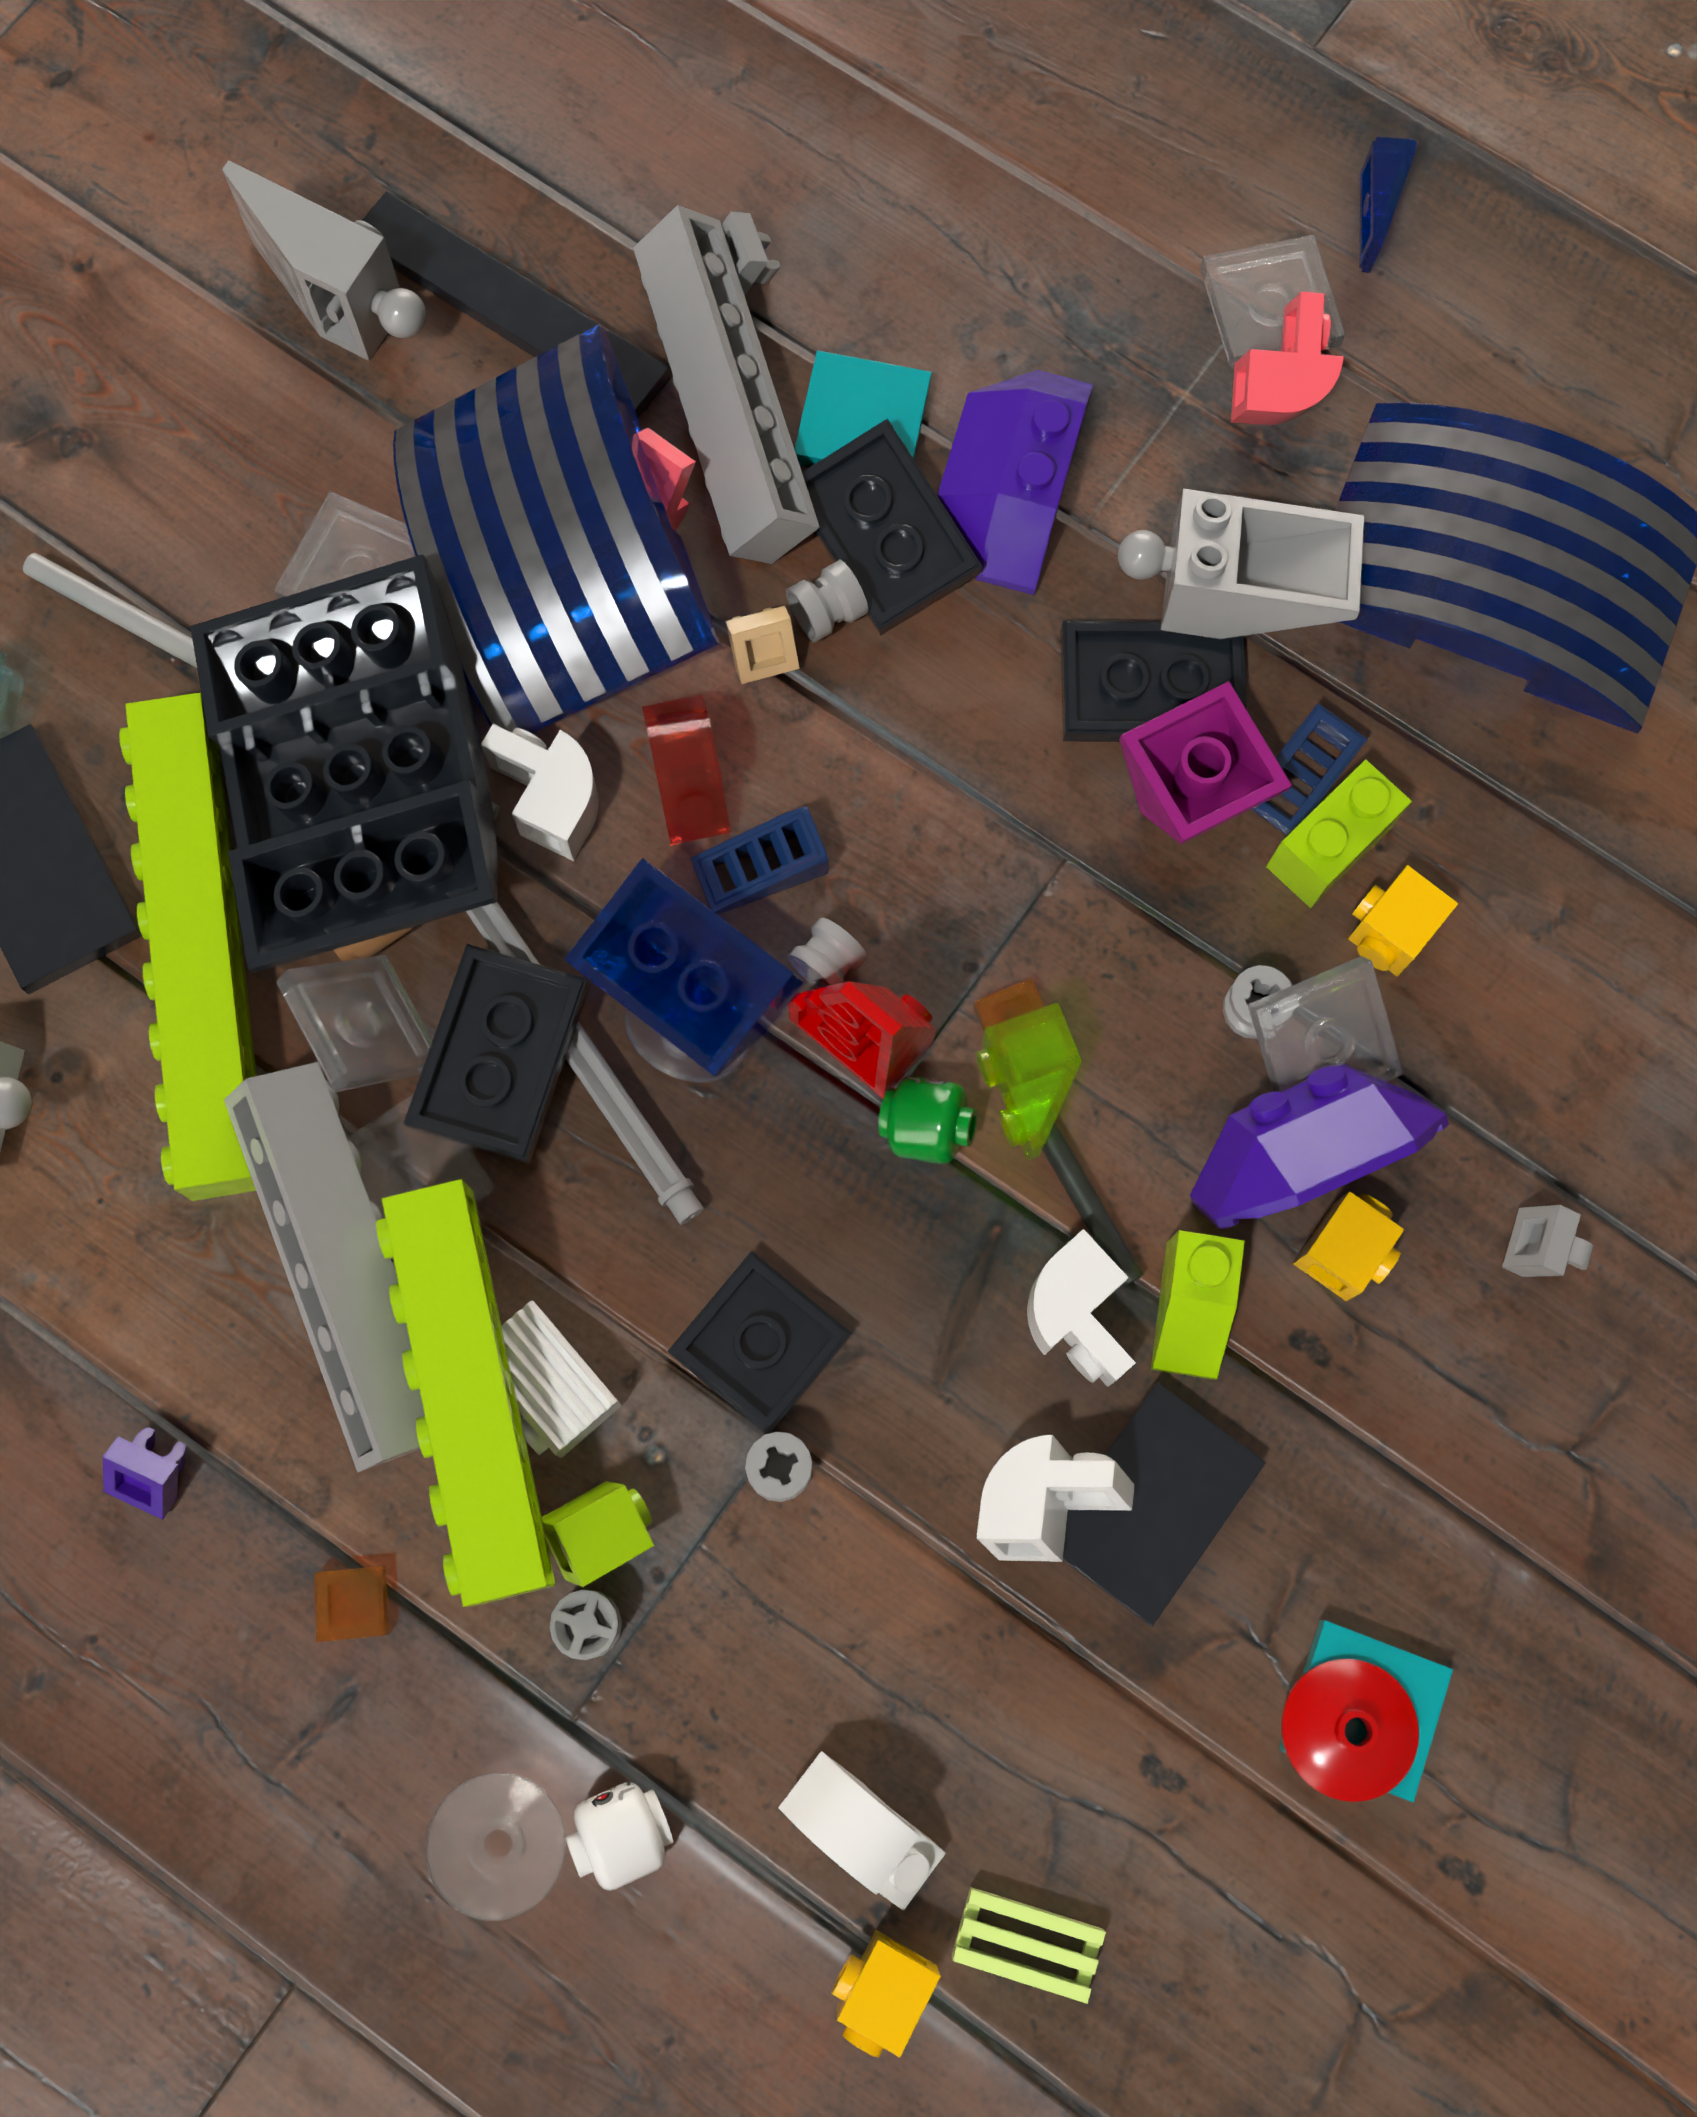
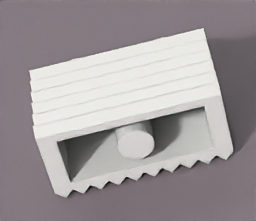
M533 1300L502 1325L519 1412L523 1416L521 1421L525 1440L538 1455H541L550 1448L556 1456L562 1458L622 1405Z

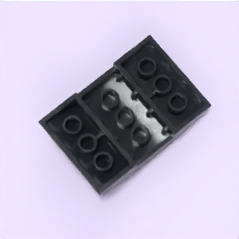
M423 554L190 626L208 735L221 749L237 849L228 851L249 971L256 973L497 902L498 858L496 833L483 751L468 687L451 628L430 566Z

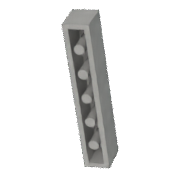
M677 205L633 247L641 272L642 284L647 291L657 323V332L665 348L673 374V383L681 399L689 425V434L697 450L705 476V485L711 495L721 527L722 539L727 546L729 556L772 564L820 526L721 222L718 219Z
M319 1062L247 1078L224 1099L357 1473L418 1451L420 1446L416 1432V1418L425 1416L420 1389L411 1391L404 1372L402 1353L405 1350L411 1349L407 1324L399 1325L397 1323L390 1302L389 1286L398 1283L395 1263L391 1261V1258L385 1259L382 1254L376 1230V1221L382 1219V1215L378 1207L372 1201H369L360 1176V1155L355 1145L347 1140L338 1116L339 1099L334 1086L325 1080Z

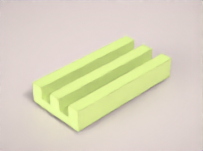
M970 1887L951 1958L954 1962L1088 2004L1091 1993L1090 1983L1092 1975L1096 1973L1098 1965L1097 1956L1100 1946L1103 1945L1106 1932L1100 1927ZM983 1908L1084 1940L1082 1953L977 1921L979 1910ZM972 1936L1077 1969L1075 1980L971 1948Z

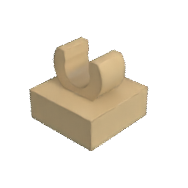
M785 606L773 609L769 607L763 609L762 612L743 617L739 615L733 617L732 620L726 621L735 668L741 684L800 669L791 619Z

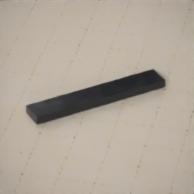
M388 191L383 194L362 219V221L369 223L383 235L395 270L533 357L537 356L538 360L560 373L558 345L579 335L581 361L588 391L633 420H638L670 379L668 366Z

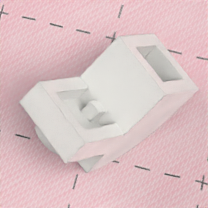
M492 724L481 743L489 767L527 786L511 813L519 835L574 861L591 832L598 813V793L587 755L571 736L559 730L550 748L546 750L547 746L541 739L524 729L514 728L511 733Z
M1084 1229L1048 1261L1036 1278L1029 1294L1027 1318L1032 1337L1044 1355L1064 1338L1072 1347L1066 1355L1075 1368L1090 1382L1094 1383L1100 1378L1108 1387L1117 1381L1136 1362L1091 1313L1128 1279V1276Z
M1043 1435L1028 1439L1006 1452L989 1473L982 1492L976 1538L998 1560L1062 1562L1068 1510L1132 1511L1134 1484L1116 1461H1113V1459L1106 1455L1086 1452L1078 1453L1072 1458L1053 1435Z
M822 1751L778 1807L803 1834L852 1877L874 1894L880 1893L903 1911L946 1854L934 1841L886 1805L863 1782Z

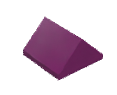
M1229 681L1122 734L1119 739L1140 813L1180 844L1288 791L1292 786Z

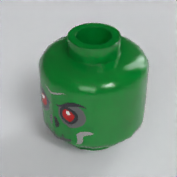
M907 1076L899 1083L896 1089L889 1088L884 1095L879 1114V1134L881 1138H887L891 1151L898 1157L936 1164H948L955 1158L961 1146L970 1147L972 1145L977 1129L978 1112L977 1109L968 1108L966 1093L961 1085Z

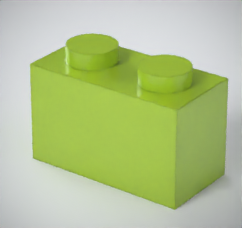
M1365 759L1280 843L1266 868L1306 905L1312 908L1393 828L1412 801Z

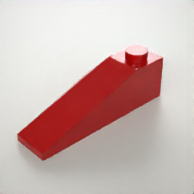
M847 981L797 993L788 1002L789 1020L882 1099L889 1088L894 1089L933 1045L936 1028L930 1024L933 1020L930 1012L912 996L904 994L900 999L887 987Z

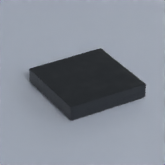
M751 1251L667 1352L766 1435L773 1433L850 1339L852 1333Z

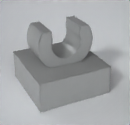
M731 211L722 223V228L745 296L754 282L759 284L770 282L781 265L777 260L767 259L765 250L771 243L769 235L757 232L751 214Z
M1562 1205L1519 1208L1502 1268L1522 1277L1564 1276L1567 1263L1581 1270H1587L1594 1245L1575 1236L1581 1214Z

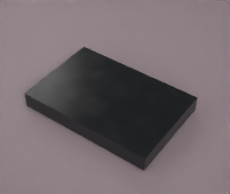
M888 418L802 472L820 526L815 533L834 563L842 560L857 578L867 600V615L880 636L982 573L981 563Z
M1062 621L1060 637L1063 741L1120 742L1119 739L1122 734L1228 681L1247 710L1243 636L1216 639L1161 630V622Z
M466 944L403 1124L416 1131L530 1165L591 985L588 979Z
M1158 1382L1154 1384L1104 1454L1113 1459V1461H1116L1134 1484L1132 1511L1068 1510L1063 1562L1149 1627H1153L1266 1464L1264 1460Z

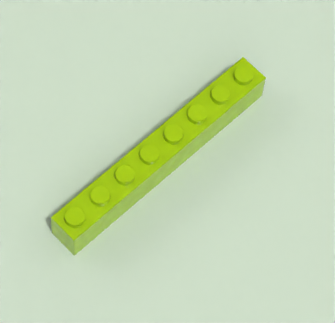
M201 692L127 703L125 705L128 727L120 728L119 739L123 757L128 765H132L133 784L126 786L125 799L130 818L133 822H137L139 843L131 845V859L135 875L139 881H143L145 902L137 904V920L143 938L149 940L151 962L143 964V980L150 1000H155L157 1022L149 1025V1041L154 1058L157 1061H161L163 1084H158L155 1087V1102L160 1120L163 1123L167 1122L170 1146L163 1147L161 1151L163 1174L168 1185H174L175 1191L191 1201L256 1191L224 1099L245 1079L256 1077L257 1074L240 920L228 851H231L232 848L221 749L217 743L209 738Z

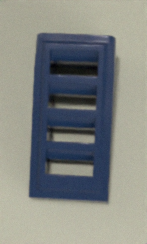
M1317 703L1276 757L1282 770L1286 769L1311 787L1313 791L1308 798L1292 787L1280 794L1299 808L1293 817H1290L1270 801H1266L1250 810L1288 836L1316 808L1368 739ZM1312 731L1342 752L1336 761L1306 740ZM1298 750L1327 770L1322 779L1292 758Z
M807 806L777 816L691 857V863L713 916L828 874L829 868L826 850ZM797 836L804 856L794 860L786 840ZM772 845L781 864V867L771 871L762 850ZM748 854L758 875V878L750 882L747 881L738 859ZM726 863L735 885V889L726 893L715 870V866Z

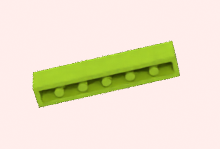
M462 1179L382 1198L385 1218L376 1221L377 1236L384 1258H394L398 1283L389 1286L390 1302L397 1323L399 1325L407 1324L411 1349L405 1350L402 1353L403 1367L411 1391L420 1389L425 1416L416 1418V1432L424 1458L433 1457L438 1484L429 1487V1496L436 1524L438 1527L447 1525L452 1553L443 1555V1568L449 1592L452 1596L461 1594L463 1607H471L556 1586L474 1192Z

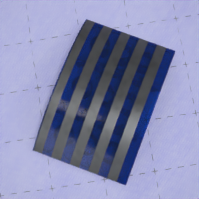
M601 324L584 331L394 430L393 458L396 483L415 556L423 554L428 561L451 628L465 680L490 727L492 724H495L511 733L514 728L524 729L530 733L536 732L720 644L682 538L671 527L638 436V432L642 431L606 330Z
M1376 403L1334 510L1364 515L1360 610L1357 619L1339 623L1409 649L1414 641L1418 639L1526 679L1524 692L1637 734L1644 724L1697 566V511L1673 491L1646 473L1596 447L1564 434L1531 423L1466 408L1418 403Z

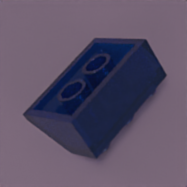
M644 858L639 861L564 959L714 1077L721 1074L768 1030L804 983L788 968Z

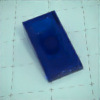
M1376 137L1361 169L1359 268H1361V272H1371L1386 238L1417 149V141L1414 139Z

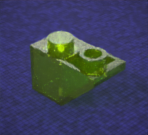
M1058 1002L985 1028L981 1042L983 1049L976 1051L977 1063L987 1087L990 1088L997 1085L1005 1103L1006 1109L999 1111V1118L1005 1136L1011 1147L1021 1145L1027 1161L1039 1157L1082 1062Z

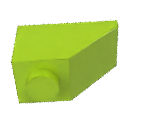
M1179 1230L1166 1243L1151 1370L1212 1380L1218 1378L1237 1308L1244 1240Z

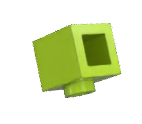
M605 1481L542 1517L547 1544L564 1579L581 1587L588 1585L654 1546L646 1530V1527L652 1524L650 1512L640 1494L633 1488L627 1490L623 1484Z

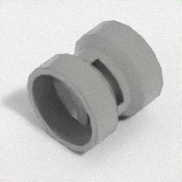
M838 560L822 569L820 578L815 580V584L802 580L786 589V597L795 619L806 636L814 643L832 633L834 622L838 623L843 620L851 623L868 613V604L864 592L851 569L842 560Z

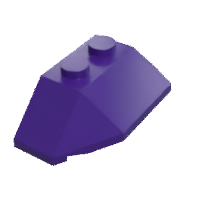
M1035 370L967 394L937 496L982 565V573L975 576L978 581L1031 595L1035 594L1094 384Z
M1345 1064L1323 1067L1312 1072L1306 1081L1282 1092L1262 1094L1252 1100L1249 1107L1229 1115L1190 1194L1193 1206L1218 1230L1235 1226L1239 1223V1219L1261 1218L1294 1208L1419 1151L1434 1138L1436 1132L1444 1130L1449 1125L1446 1113L1417 1094Z

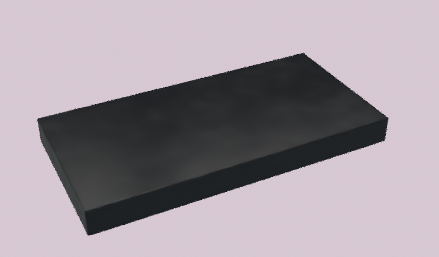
M29 724L0 739V948L20 988L27 994H31L141 937L142 934L38 731Z

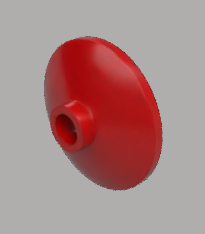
M1336 1659L1311 1668L1291 1688L1284 1703L1281 1717L1282 1742L1291 1765L1298 1775L1313 1789L1334 1799L1360 1802L1375 1799L1386 1794L1404 1779L1417 1753L1419 1726L1411 1699L1393 1676L1380 1667L1365 1661ZM1358 1717L1365 1723L1367 1734L1361 1743L1353 1745L1346 1738L1345 1727L1351 1719Z

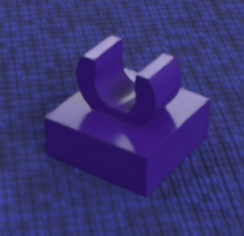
M150 1427L141 1430L134 1438L133 1443L118 1436L102 1457L104 1492L163 1520L178 1499V1474L185 1465L186 1445L178 1441L173 1446L172 1451L162 1457L151 1452L155 1445V1430Z

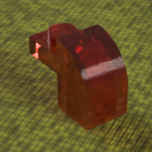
M699 695L642 706L670 845L731 833L718 756L703 696Z

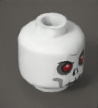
M632 1782L622 1783L578 1804L574 1811L577 1832L565 1837L579 1877L581 1878L593 1872L598 1884L603 1889L609 1891L616 1890L657 1871L665 1861L664 1847L674 1843L667 1820L654 1790L643 1793L640 1787Z

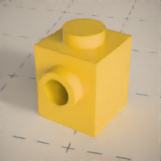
M1407 865L1386 892L1375 885L1354 910L1352 915L1358 918L1361 923L1348 940L1358 946L1357 951L1359 955L1369 965L1381 971L1389 970L1398 977L1415 959L1458 903Z
M1349 1191L1333 1204L1293 1264L1340 1298L1348 1301L1361 1294L1371 1279L1380 1284L1390 1273L1401 1255V1252L1393 1246L1405 1229L1391 1220L1393 1214L1383 1203L1366 1194H1360L1357 1197Z
M875 1930L861 1959L853 1954L849 1955L831 1991L832 1995L840 1999L836 2007L837 2021L846 2026L842 2036L860 2050L879 2058L883 2049L901 2057L941 1977L937 1965Z

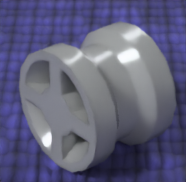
M823 917L819 918L811 927L812 937L805 945L795 946L788 955V960L794 969L816 988L843 983V977L848 971L860 968L868 956L864 948L854 937L836 923Z
M1258 965L1247 968L1238 975L1223 999L1222 1012L1226 1023L1233 1032L1244 1038H1264L1276 1031L1288 1017L1294 1006L1295 993L1291 982L1282 972L1273 967ZM1252 989H1254L1255 992L1262 993L1263 995H1268L1263 998L1259 995H1253Z
M773 1432L762 1436L753 1443L747 1454L745 1469L748 1481L757 1494L769 1501L784 1502L794 1499L805 1490L811 1480L812 1460L810 1452L802 1440L790 1433Z
M579 1590L569 1593L558 1602L551 1615L550 1632L552 1640L560 1652L572 1659L588 1660L603 1656L615 1646L621 1636L623 1621L620 1609L611 1597L600 1591Z

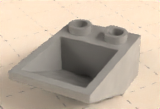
M229 160L227 161L222 171L252 243L319 336L370 361L388 333L397 338H410L422 330L426 322L425 305L416 293L399 287L386 241L375 227L362 220L352 222Z
M1183 488L1170 534L1169 546H1165L1157 534L1147 530H1138L1127 535L1121 542L1118 549V562L1125 574L1138 580L1149 579L1161 570L1166 571L1161 630L1225 639L1355 620L1360 610L1364 515Z

